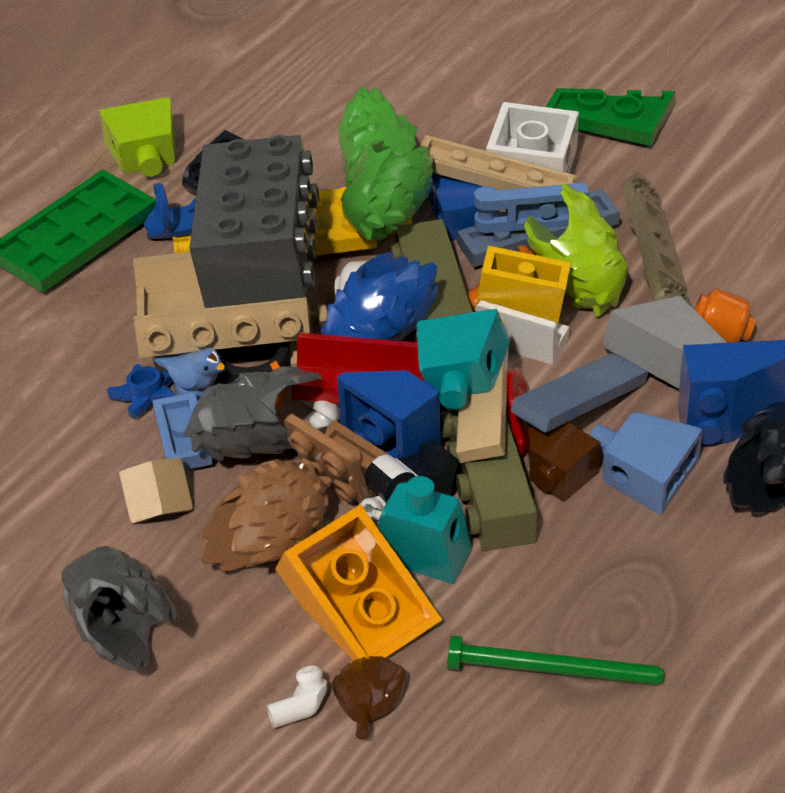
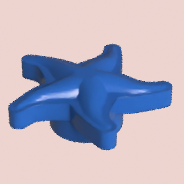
M140 364L133 366L132 371L126 377V384L107 388L110 399L132 401V404L128 407L131 418L137 417L153 403L152 400L176 396L168 388L173 379L167 370L159 372L154 367H141Z

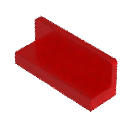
M300 333L298 335L297 367L301 370L321 374L322 378L292 385V400L328 401L339 404L337 377L344 372L407 370L424 381L419 369L418 343L311 333Z

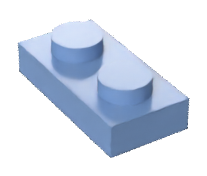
M195 392L152 400L165 459L182 458L184 470L212 465V458L203 448L197 452L192 451L191 438L184 435L191 414L198 402Z

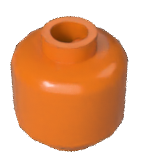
M717 288L709 292L708 295L701 294L694 308L727 343L739 342L740 340L747 342L756 323V318L749 316L751 306L747 299Z

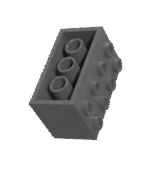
M276 135L270 138L255 140L236 139L226 143L203 145L189 249L205 308L305 297L307 299L308 287L314 286L315 282L313 264L310 260L316 259V243L313 233H318V219L315 208L320 207V197L317 183H310L309 175H313L312 155L310 150L304 151L301 135Z

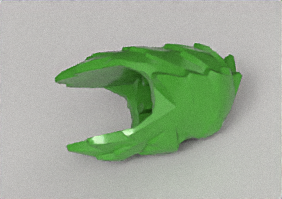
M362 86L354 94L351 101L346 102L342 122L340 121L338 130L343 154L342 160L345 165L344 171L347 176L357 161L361 160L368 145L375 140H384L383 146L392 148L396 155L405 154L415 149L417 126H411L403 114L397 116L392 104L384 98L379 89L375 87L369 91Z
M375 140L368 145L361 160L357 161L346 177V189L341 197L344 218L361 236L367 240L385 239L388 234L404 225L417 212L427 197L433 183L431 178L433 173V155L429 154L428 147L423 145L411 152L396 155L392 148L383 146L384 140Z

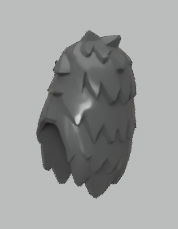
M283 366L270 372L240 373L239 377L232 383L217 384L209 387L204 391V395L194 407L184 431L185 437L191 438L192 451L197 452L203 448L211 458L223 461L225 456L249 458L252 454L284 453V450L293 449L287 439L290 436L287 428L282 427L276 417V396L289 385L321 379V374L301 370L299 367ZM327 426L315 428L324 433Z
M97 547L95 550L89 551L75 559L63 569L61 578L64 583L63 594L66 608L72 616L83 641L88 642L100 658L109 661L113 665L118 664L132 671H137L140 667L147 668L150 664L149 655H151L148 648L150 627L158 625L160 622L167 624L168 617L172 620L176 619L177 613L173 602L167 596V592L157 584V580L151 572L138 560L112 547Z

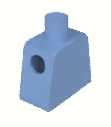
M635 412L629 415L618 432L597 424L591 431L590 436L600 441V454L604 455L602 478L605 483L662 515L700 460L703 429Z

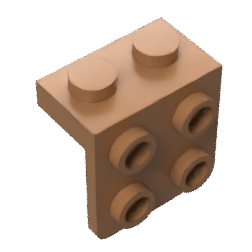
M290 414L284 420L290 435L287 439L300 458L298 464L307 465L311 463L317 475L331 477V487L339 497L347 502H351L354 499L361 503L366 498L379 496V494L368 488L365 481V473L368 466L377 457L389 454L336 420H333L327 426L324 433L294 414Z

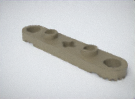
M635 173L622 184L631 216L629 223L635 231L645 267L644 277L650 285L655 301L681 296L692 306V303L689 302L690 298L686 296L687 286L665 211L659 207L661 203V198L658 197L659 193L655 192V187H649L652 183L650 181L647 182V178Z

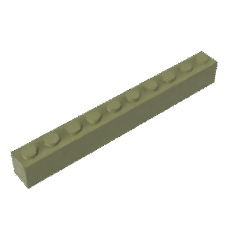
M443 219L406 224L395 231L396 243L389 244L390 253H393L392 259L406 257L408 258V264L417 260L420 262L419 266L431 262L437 266L434 283L439 288L433 304L428 309L429 314L425 320L473 312ZM417 328L413 331L414 342L418 343ZM440 403L442 438L449 437L450 442L447 443V451L459 459L456 453L459 409H449ZM506 417L505 455L461 463L458 460L457 464L460 473L456 475L458 496L460 501H468L469 507L465 509L468 531L470 535H478L482 552L536 543L537 511Z

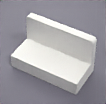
M483 300L479 301L476 306V312L497 308L501 319L505 320L510 338L508 352L553 365L569 340L570 326L558 323L557 327V324L553 321Z

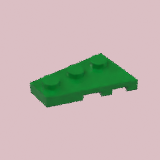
M556 88L545 107L579 111L578 130L591 132L599 136L622 139L634 144L651 146L674 105L675 91H662L661 97L641 96V90H627V95L611 96L606 95L602 89Z

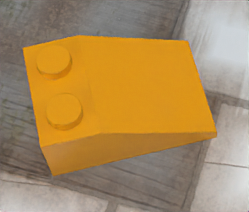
M361 504L285 551L275 568L300 606L353 661L361 657L369 658L370 656L388 658L443 620Z

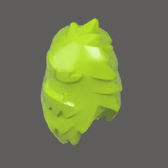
M563 184L561 185L563 190L560 193L569 211L567 229L556 239L548 228L542 226L534 217L529 215L524 223L528 236L527 241L537 256L571 262L565 293L573 299V306L581 309L593 308L595 316L599 317L610 306H617L626 281L627 271L629 270L624 255L618 251L616 232L601 217L596 203L585 193H580L569 185Z

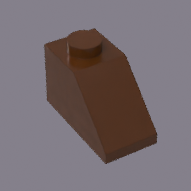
M526 422L530 481L540 490L549 492L565 502L599 473L600 441L569 422L545 433Z

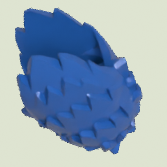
M393 253L377 255L361 265L356 272H350L344 289L336 290L335 303L328 305L326 321L321 326L322 334L403 341L405 337L417 328V321L425 320L429 314L428 309L433 304L439 288L434 283L437 266L433 262L419 266L420 262L417 260L408 264V258L406 257L392 259Z

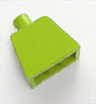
M170 97L99 109L104 142L122 172L140 171L144 176L153 177L162 171L163 166L172 165L175 162V131Z

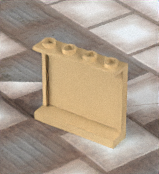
M190 252L133 258L137 316H133L139 358L188 353L208 348L215 350L297 341L300 333H310L306 297L205 308Z

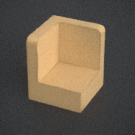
M182 458L151 460L119 471L131 523H139L161 515L192 510L193 505Z

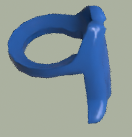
M154 183L156 206L144 222L147 237L149 239H165L191 235L196 198L187 206L169 208L163 184Z

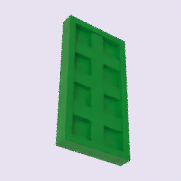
M102 169L1 237L0 267L44 293L145 222V219L156 206L155 198Z

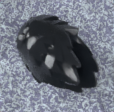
M785 402L773 403L766 409L758 410L755 412L756 416L741 424L744 434L730 454L724 471L723 483L729 486V499L732 505L737 508L750 507L753 514H761L771 508L774 511L785 505Z

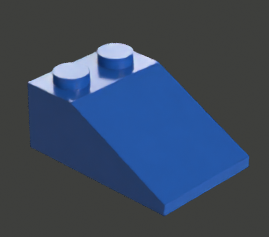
M785 340L683 345L678 397L680 423L703 429L701 445L730 443L741 438L744 434L741 424L756 416V411L766 409L773 403L785 402Z

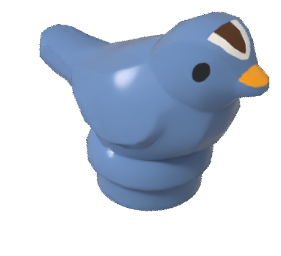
M211 348L188 353L154 356V361L159 366L165 368L173 379L175 392L178 395L195 392L197 401L204 395L206 389L214 386L219 372L225 370V366L220 361L217 352Z

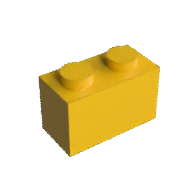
M488 246L481 272L475 310L479 301L483 300L553 321L558 327L571 262Z

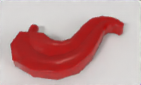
M518 367L507 369L506 417L518 455H524L527 450L523 419L511 412L514 398L527 393L528 388L524 375Z

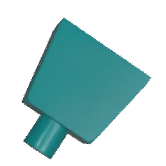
M497 308L417 321L420 373L424 381L432 384L440 392L439 401L444 407L449 409L462 408L466 404L467 395L489 392L494 388L510 344V338Z
M424 476L413 477L407 483L403 482L396 486L381 513L378 525L379 531L408 571L455 584L472 552L461 502L456 497L434 491L433 481Z

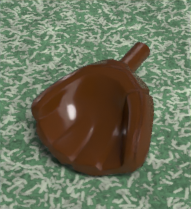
M370 656L369 658L361 657L352 663H348L340 670V674L334 677L332 681L333 692L347 716L352 721L357 722L356 737L358 739H366L368 737L369 723L390 713L397 706L405 689L406 671L401 665L383 656Z

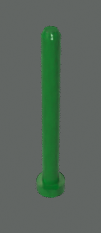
M450 636L447 669L460 671L461 664L656 686L662 684L664 680V669L655 665L463 644L462 636Z

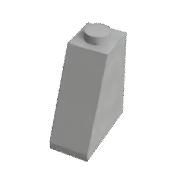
M681 296L612 310L602 342L603 346L609 351L647 370L649 373L678 389L680 385L683 345L727 343Z

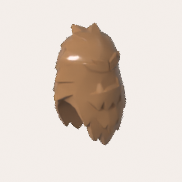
M278 459L268 461L266 465L253 469L254 472L237 476L240 486L227 494L215 506L213 511L215 516L200 535V539H206L200 560L203 564L221 563L219 570L227 572L243 566L245 568L256 567L268 561L273 562L281 559L285 551L321 529L323 515L327 513L325 508L329 504L326 489L331 484L332 478L317 475L311 463L303 465L293 461H281Z

